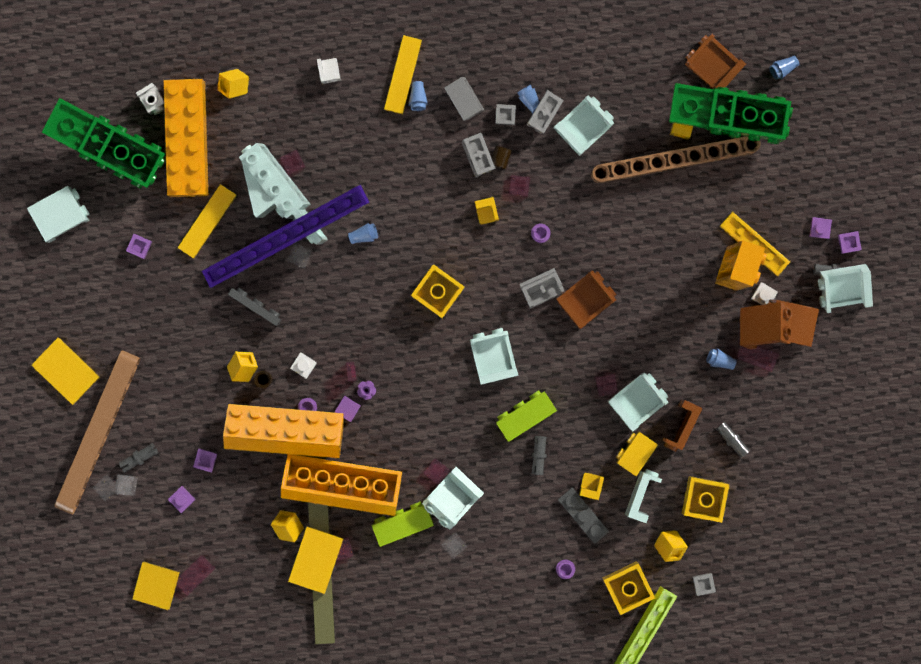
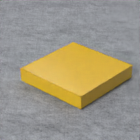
M142 562L133 600L170 610L180 572Z

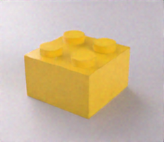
M433 264L411 296L443 319L465 287Z
M689 476L682 514L684 516L722 523L729 484Z
M637 561L602 578L620 615L655 599Z

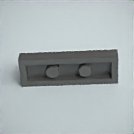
M239 287L237 290L232 288L228 293L229 296L272 324L278 326L282 321L278 318L280 316L279 313L271 308L269 311L264 309V303L256 298L252 301L246 297L248 293Z
M573 487L558 498V501L594 544L609 533L607 528Z

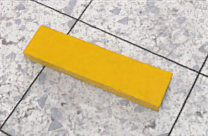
M403 35L384 110L403 115L422 40Z
M220 184L178 248L192 258H195L237 195Z
M731 212L720 225L737 242L744 240L765 247L764 253H767L763 265L776 276H779L790 263L787 258L734 212Z

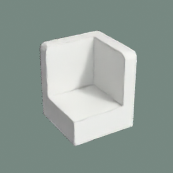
M336 58L322 61L317 59L322 84L341 81Z

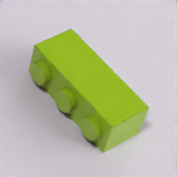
M538 390L529 396L531 400L524 403L521 401L513 406L514 411L509 414L505 411L497 417L499 420L496 423L508 442L557 411L545 391L540 393Z
M421 501L410 505L411 509L403 511V508L397 510L395 516L386 518L384 515L374 519L375 523L371 526L380 547L434 526L430 513L426 511Z

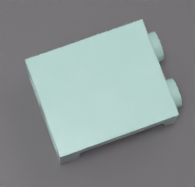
M589 95L585 97L576 108L554 126L555 131L579 156L614 124L612 121L614 119L607 110L604 112L599 107L601 104L594 96L592 98Z
M66 186L27 208L45 242L50 243L59 235L83 222L89 221L87 218L89 212L84 205H80L78 201L80 196L75 188L71 189V187Z
M866 264L820 271L821 279H818V286L822 290V296L819 297L821 308L824 307L827 313H831V308L863 303L865 308L873 306L871 271Z
M503 328L492 330L491 335L485 336L484 332L473 335L470 343L480 384L518 376L508 331H503Z
M642 373L608 400V403L632 432L661 407L669 403L666 400L668 395L662 388L660 390L657 389L654 385L656 380L650 373L648 375Z
M455 467L422 504L428 513L435 515L439 519V523L443 527L450 530L484 493Z
M648 469L645 472L640 471L625 515L647 523L649 516L638 510L649 480L661 483L662 479L658 477V473Z

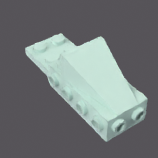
M261 143L244 148L239 158L242 161L255 217L264 218L274 209L282 218L293 219V221L307 214L305 209L311 204L268 148ZM321 230L306 237L311 244L315 243L316 245L323 244L328 240Z

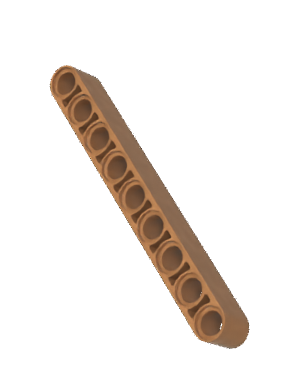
M745 136L600 164L592 170L591 177L596 183H605L750 155L759 150L761 142L753 141L755 149L750 150L746 146L748 137ZM728 144L736 146V153L728 151ZM713 147L717 149V157H712L709 155V148ZM691 151H696L699 154L697 161H693L690 158ZM672 155H678L680 157L679 164H673L671 162ZM654 158L661 160L662 165L660 168H655L652 165ZM640 162L643 166L642 171H635L633 164ZM615 166H622L624 174L617 175L614 172ZM598 169L604 170L605 178H597L595 171Z
M123 350L119 354L56 500L55 508L72 515L76 511V505L78 506L85 490L83 488H86L100 455L98 453H101L107 439L106 435L109 434L114 423V417L116 418L123 402L121 400L126 395L130 385L129 382L131 383L138 367L136 364L138 365L140 362V357Z

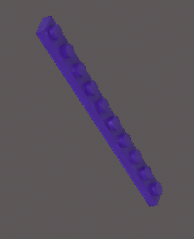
M361 185L204 269L202 273L209 287L212 288L370 202Z

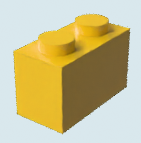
M639 431L629 436L626 441L629 443L625 450L621 448L616 455L618 459L616 463L635 476L638 475L658 446V444Z

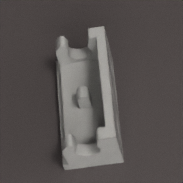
M461 77L445 87L463 121L469 120L484 111L465 77Z
M547 90L529 119L527 126L536 129L535 131L540 134L544 133L564 100Z
M482 133L463 139L461 143L475 178L495 169Z
M555 268L520 284L530 309L565 293Z

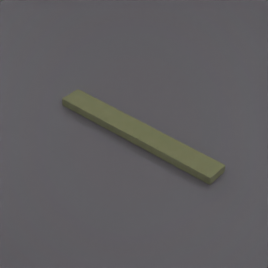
M308 502L309 527L329 533L328 505ZM331 574L325 594L313 590L315 644L335 643Z

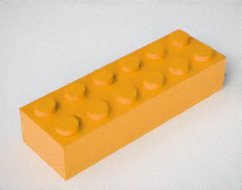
M203 79L164 80L167 196H209L205 81Z
M744 240L728 246L715 284L736 291L757 284L761 274L758 272L759 266L764 264L767 253H764L765 247Z
M228 404L223 433L224 449L340 458L344 413Z
M288 454L281 485V498L395 516L402 472Z

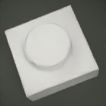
M760 282L751 299L761 305L769 303L770 299L774 300L778 292Z
M300 352L290 369L307 379L317 362Z

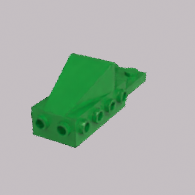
M675 83L668 122L706 128L705 130H710V133L733 138L747 136L748 140L751 141L765 139L769 144H779V142L788 138L790 131L788 121L792 117L793 107H791L792 101H787L784 97L775 96L774 98H769L766 94L755 93V95H751L743 90L733 92L725 87L708 89Z
M61 98L58 99L41 133L80 153L78 156L89 162L91 158L97 161L96 166L107 170V168L114 170L113 175L123 180L125 177L131 179L130 184L140 189L142 186L147 188L148 185L153 184L157 176L155 175L157 168H161L165 161V153L161 152L162 148L154 143L148 145L144 143L145 139L135 133L133 136L127 134L126 128L118 124L116 127L110 125L109 119L101 115L97 118Z

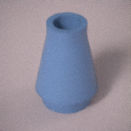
M796 56L775 61L769 67L770 73L776 80L783 79L799 66V61Z
M421 81L412 82L409 100L411 110L422 111L428 105L424 85Z
M528 85L517 93L520 96L518 98L533 114L539 104V99L535 88Z
M367 223L359 229L348 233L351 244L372 242L378 238V233L374 224Z
M716 348L709 351L706 362L712 367L733 370L737 360Z

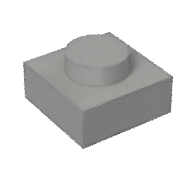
M497 104L495 124L515 125L516 105Z
M712 573L692 576L696 596L716 592Z

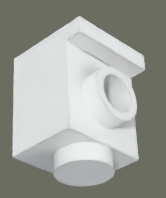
M153 83L136 92L149 114L154 113L156 115L164 110V99ZM151 96L155 98V101L153 103H149L148 101L149 97Z

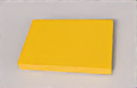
M57 338L32 364L72 405L100 378L60 338Z
M307 526L288 582L325 594L343 538Z

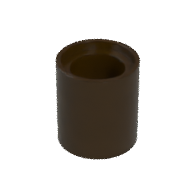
M495 146L491 158L494 166L506 169L512 151Z
M259 371L254 376V383L259 388H267L273 382V377L268 371ZM261 374L268 376L269 380L266 385L259 383V376Z

